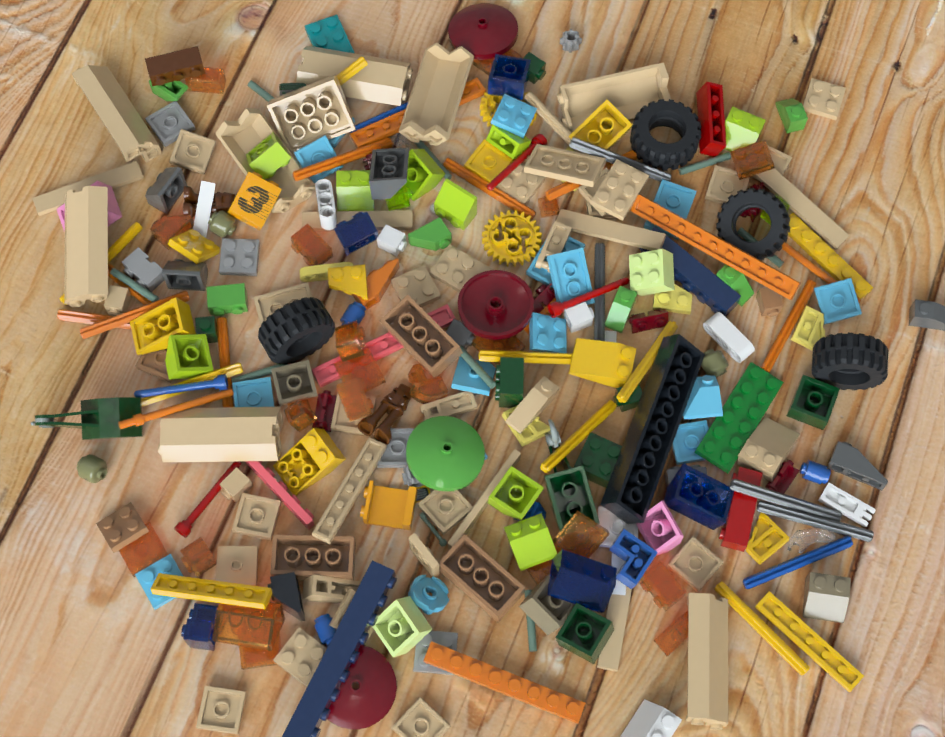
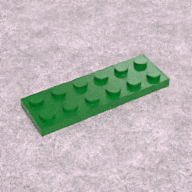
M751 362L723 405V416L715 418L694 453L728 474L738 459V455L746 441L755 431L784 382Z

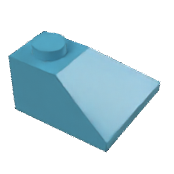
M715 375L697 377L683 413L684 420L723 416L720 388Z

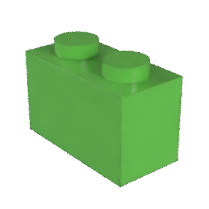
M245 284L207 287V305L210 315L222 316L228 313L242 314L247 312L248 303Z

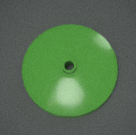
M450 416L432 417L421 422L410 434L406 446V461L413 476L423 485L438 491H456L471 484L481 472L485 459L484 444L477 431L465 421Z

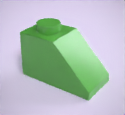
M149 80L152 92L166 102L178 101L188 90V86L181 81L152 86L151 80Z
M793 98L775 102L786 133L804 130L808 117L801 102Z
M439 217L409 233L408 240L411 246L437 251L440 248L448 247L452 242V234Z
M724 265L717 272V277L741 295L738 303L741 307L754 295V291L743 273L728 265Z
M622 286L619 287L605 322V327L620 333L623 332L638 292Z

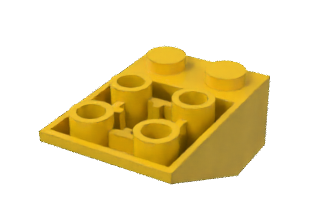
M313 428L280 458L273 467L292 494L297 496L334 471L346 458L325 429Z

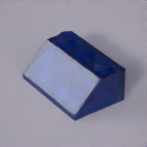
M683 463L667 487L664 502L668 508L715 530L726 524L734 490H731L726 484Z
M562 549L552 559L548 595L573 604L578 603L585 608L604 613L616 585L617 568Z

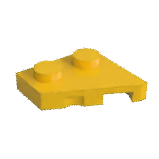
M365 264L328 268L329 288L343 291L348 295L355 294L361 296L363 300H368Z
M760 513L746 552L761 565L785 545L790 537L765 513Z

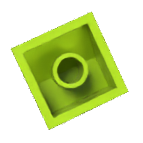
M732 106L725 121L726 147L724 149L749 159L762 133L766 120Z
M274 132L246 154L249 166L256 173L262 175L264 180L273 177L276 170L280 167H285L290 162L289 159H291L290 153Z
M411 149L409 151L407 182L401 188L412 201H416L434 189L445 176V173L425 149Z
M370 170L336 171L337 211H374V200L371 197L369 184Z
M446 178L434 202V212L438 217L450 221L454 227L465 230L477 215V197Z
M206 334L169 336L165 359L169 380L190 379L213 371Z
M511 466L489 496L488 504L504 515L522 520L544 487Z
M542 513L504 527L520 571L558 557Z

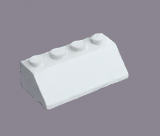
M644 699L620 737H672L682 719L666 708Z

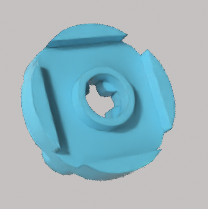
M426 575L416 577L408 592V596L412 598L416 606L427 615L442 611L449 602L447 586L434 576L432 578L426 577Z

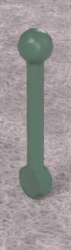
M423 512L420 513L419 516L437 537L439 544L446 546L447 541L442 539Z

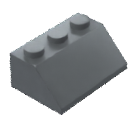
M409 147L372 150L369 178L372 200L390 199L407 182Z

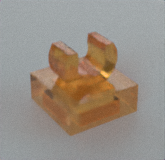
M546 196L538 198L541 218L559 215L560 210L557 198L549 201Z

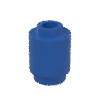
M356 301L349 304L340 319L342 326L350 331L352 329L356 330L365 316L366 308Z
M808 460L806 463L803 462L800 474H802L803 479L817 484H827L831 470L827 469L825 465Z
M324 614L314 620V627L321 643L328 646L337 629L329 625L333 617H330L329 614Z

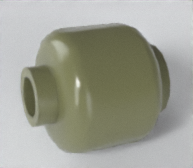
M223 210L215 211L208 221L210 231L221 238H225L227 235L231 236L237 228L234 225L235 218Z
M710 349L704 352L705 356L701 366L706 375H715L717 378L727 372L726 369L729 364L722 351Z
M89 454L84 456L77 464L78 475L90 483H97L103 480L108 472L106 462L95 455Z

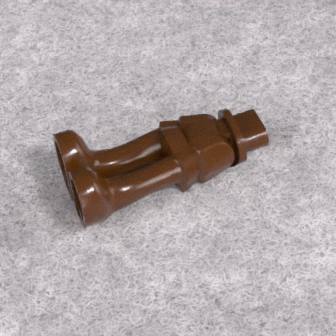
M184 186V219H191L196 214L197 206L194 204L198 203L199 194L194 193L190 186ZM227 192L214 193L212 203L216 205H212L211 213L221 210L227 213L236 195Z
M404 384L394 388L391 393L384 397L380 402L379 408L372 415L363 418L358 423L359 431L366 436H371L375 431V439L388 445L392 439L391 427L403 415V412L406 411L413 390ZM385 413L389 414L386 417V419L376 428L378 422L383 417V415Z

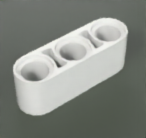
M320 179L315 183L320 225L325 230H332L337 226L332 183L327 179Z
M716 312L703 323L704 330L736 362L741 363L755 351L753 344L722 313Z

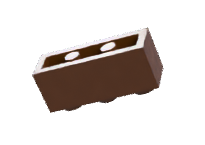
M198 46L145 58L152 86H160L165 83L181 81L185 78L205 74Z

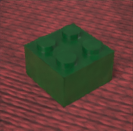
M500 357V364H496L495 401H499V407L513 408L523 400L524 358Z
M803 375L798 383L786 416L824 430L831 416L840 388Z
M590 432L574 467L583 465L587 480L607 488L622 446Z
M576 603L555 638L559 646L595 664L615 629L612 621Z

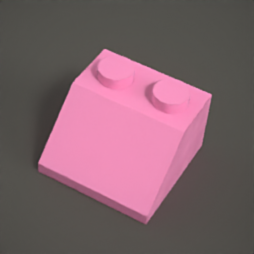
M664 501L659 502L648 511L644 523H636L647 545L658 552L656 555L668 553L682 542L683 534Z

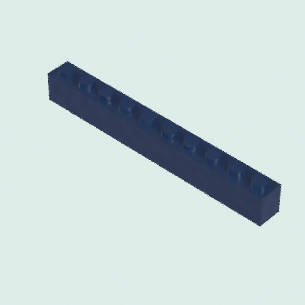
M372 560L282 737L319 736L321 732L319 727L322 721L327 720L331 711L329 707L332 701L336 702L339 697L340 690L338 689L341 683H345L349 677L350 671L348 669L351 663L355 664L360 654L358 650L361 644L364 645L369 637L367 632L370 626L375 625L378 619L377 612L380 607H384L388 598L386 594L389 588L393 589L397 578L395 577L394 570Z

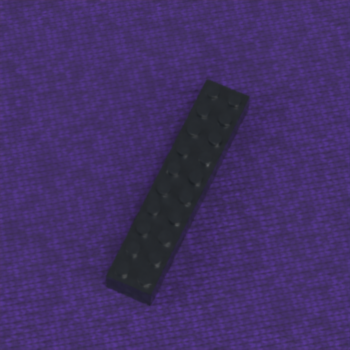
M680 334L663 337L600 505L627 524L644 523L705 356L703 352Z

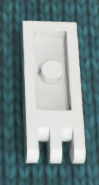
M831 483L827 484L818 500L833 510L841 512L842 515L863 527H867L869 523L866 520L870 521L872 518L870 514H874L876 511L873 507Z

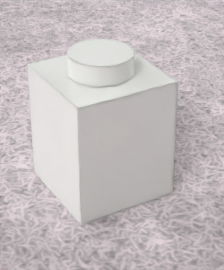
M386 224L377 238L378 248L397 257L400 251L403 252L407 246L405 233Z
M586 302L565 309L564 319H566L571 333L592 326L593 318L595 317L592 308H588Z

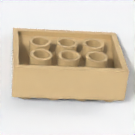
M336 74L271 99L267 104L282 141L292 154L325 135L330 140L356 130Z

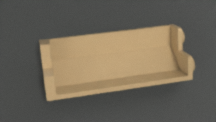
M434 43L425 49L399 133L412 142L428 141L430 145L435 146L449 140L474 55L462 46L449 52L439 43Z
M306 46L301 55L302 63L298 66L296 88L299 89L332 75H338L362 56L368 64L341 85L344 96L401 106L403 101L407 99L408 91L405 90V85L408 79L411 80L413 69H410V63Z
M664 62L561 85L560 91L557 94L558 103L561 105L562 111L561 122L573 132L606 100L615 106L629 121L634 120L637 112H640L644 105L648 107L649 102L655 101L656 103L660 99L669 101L671 99L667 89L669 76Z
M86 65L72 73L76 84L80 86L117 143L126 162L141 154L144 160L148 162L162 154L159 144L107 66Z
M246 108L237 121H224L215 134L245 176H247L248 172H255L249 166L246 154L272 132L277 135L290 153L291 159H289L290 162L285 167L278 168L273 177L270 179L266 178L265 180L277 183L279 188L282 189L271 210L272 213L287 212L310 198L315 190V184L310 177L299 181L294 180L292 173L295 170L301 169L302 166L261 111L256 108Z
M85 186L82 187V191L75 192V190H69L65 195L64 304H69L71 307H80L84 305L86 300L98 303L105 300L108 296V187Z
M281 406L190 408L160 418L161 430L158 453L162 456L163 462L278 461L282 452L279 434L283 426Z
M689 592L687 596L688 708L686 721H691L692 725H704L705 722V725L710 726V729L722 730L728 724V599H715V595L710 593Z

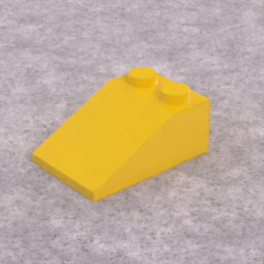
M606 100L569 135V138L575 137L609 150L630 131L633 124Z
M177 297L130 321L137 355L167 349L170 335L196 334L189 304Z
M576 338L568 374L613 388L622 387L632 374L637 348L616 342Z

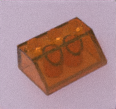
M269 601L266 609L219 603L216 609L213 641L272 651L285 621L282 603Z

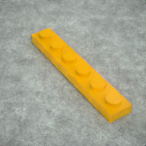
M794 213L789 215L790 232H788V236L837 282L851 278L856 295L860 300L872 291L873 287Z
M158 573L151 587L152 594L259 609H266L273 594L272 589L268 587Z
M770 591L755 606L759 612L848 692H851L864 677L862 673Z

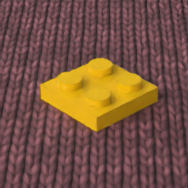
M484 139L464 164V167L490 183L514 159Z
M193 229L170 238L168 243L170 247L196 264L218 255L221 249L213 241L208 240Z

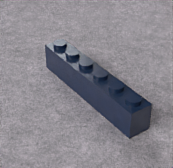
M656 226L652 229V231L663 233ZM666 235L662 249L673 253L674 280L680 282L686 291L696 295L701 303L707 304L713 313L720 312L726 317L737 306L741 295ZM639 248V250L641 251V253H642V252L651 251V250Z

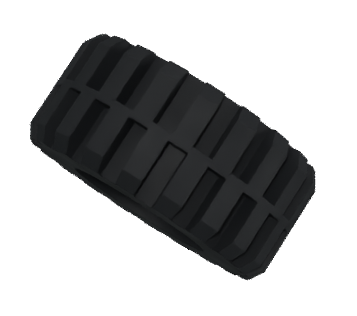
M660 99L656 103L655 101L649 102L648 107L644 105L640 112H637L635 115L630 136L631 148L636 152L638 160L642 159L643 164L651 165L653 168H662V171H668V168L676 170L679 165L681 167L687 165V162L694 158L701 138V123L698 121V116L695 113L692 114L693 110L690 107L686 108L684 103H676L671 99L669 101ZM656 127H669L677 131L682 139L675 143L666 144L654 139L650 131Z
M748 188L746 191L740 190L737 191L738 194L728 197L729 200L722 204V210L717 215L718 223H716V229L718 230L719 238L761 261L764 258L774 256L776 251H780L783 248L782 245L784 242H787V235L790 232V217L779 198L771 192H766L760 188L758 190L754 188ZM750 208L764 210L771 220L769 233L758 242H747L740 238L736 231L738 217Z
M304 297L301 300L297 299L292 303L283 305L282 308H278L272 315H269L258 330V339L271 361L286 365L305 359L306 356L312 355L316 350L321 349L329 341V338L333 336L335 322L321 300L314 297Z
M848 332V334L837 333L836 335H827V337L820 338L813 347L812 375L816 380L841 390H866L870 387L874 388L877 385H881L888 376V348L880 339H875L874 336H866L861 333L854 334Z

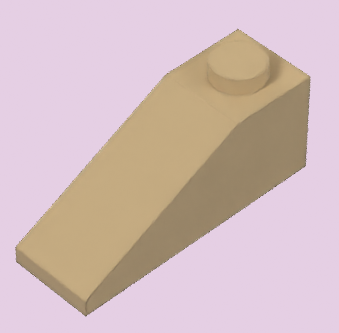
M544 376L506 419L505 423L521 434L554 400L560 387Z
M312 575L303 581V600L341 603L348 589L357 591L361 581Z

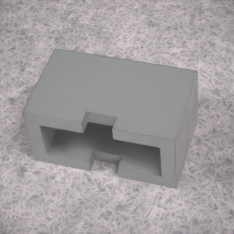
M138 247L122 261L125 268L123 271L129 278L134 277L138 284L152 292L165 281L162 275V268L154 261L151 263L148 260L149 256Z

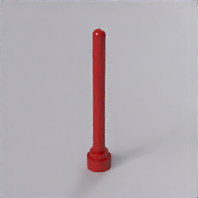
M537 134L533 137L531 145L488 183L487 189L493 190L531 155L536 144L546 146L548 142L545 136Z
M625 277L562 303L554 301L547 305L548 312L552 318L558 317L565 309L615 290L620 286H625L629 284L630 280Z
M234 461L189 517L182 522H178L174 529L185 538L188 537L192 532L191 525L222 489L220 483L236 467L239 468L241 466V461Z

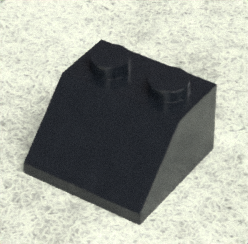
M295 572L271 576V583L268 584V588H271L273 592L271 596L272 601H276L278 607L301 622L305 621L299 582Z

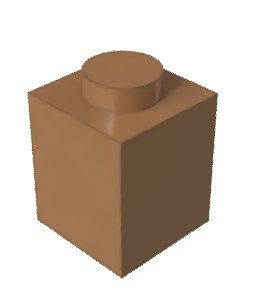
M768 287L758 290L756 299L761 316L774 317L778 315L783 307L780 294Z

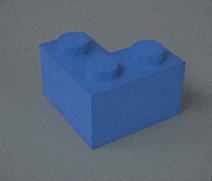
M623 529L609 548V551L625 561L615 578L630 589L634 588L658 552Z

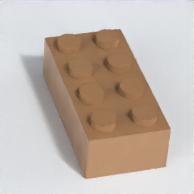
M408 294L380 320L383 327L434 379L463 353L460 346Z
M273 534L270 574L271 576L295 572L298 581H304V579L312 575L354 580L355 538L352 536H335L331 544H328L312 535Z
M465 534L438 562L440 572L497 623L525 593L524 585Z

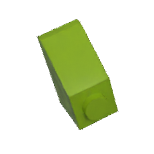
M492 125L486 141L512 159H516L525 151L532 141L526 136L521 138L495 125Z

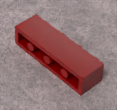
M707 81L696 92L698 121L701 123L699 150L700 154L715 157L726 147L723 85Z
M739 467L737 473L733 472L731 481L738 479L760 486L763 473ZM729 490L727 502L730 503L729 509L724 511L723 520L726 523L725 527L720 529L719 539L722 540V547L744 552L749 541L757 498Z

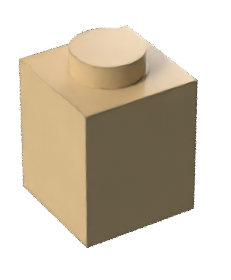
M109 285L108 296L104 302V307L108 314L116 316L128 311L132 297L128 288Z
M237 467L220 483L222 495L228 500L233 499L235 502L241 498L242 493H247L253 487L251 480Z

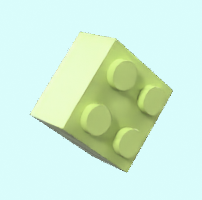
M657 249L629 255L630 290L638 292L637 295L640 296L675 290L673 253L664 249Z
M410 596L396 599L378 616L375 625L372 626L392 657L407 654L432 630V627Z

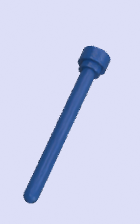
M226 374L217 375L214 380L137 390L134 392V397L143 398L214 387L220 391L228 390V381Z

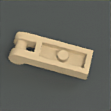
M554 221L537 259L536 268H544L550 273L548 262L544 260L549 255L562 253L572 227Z
M464 391L420 406L422 414L425 415V421L437 416L454 417L476 410L477 404L473 393ZM437 409L438 413L433 415L431 411Z

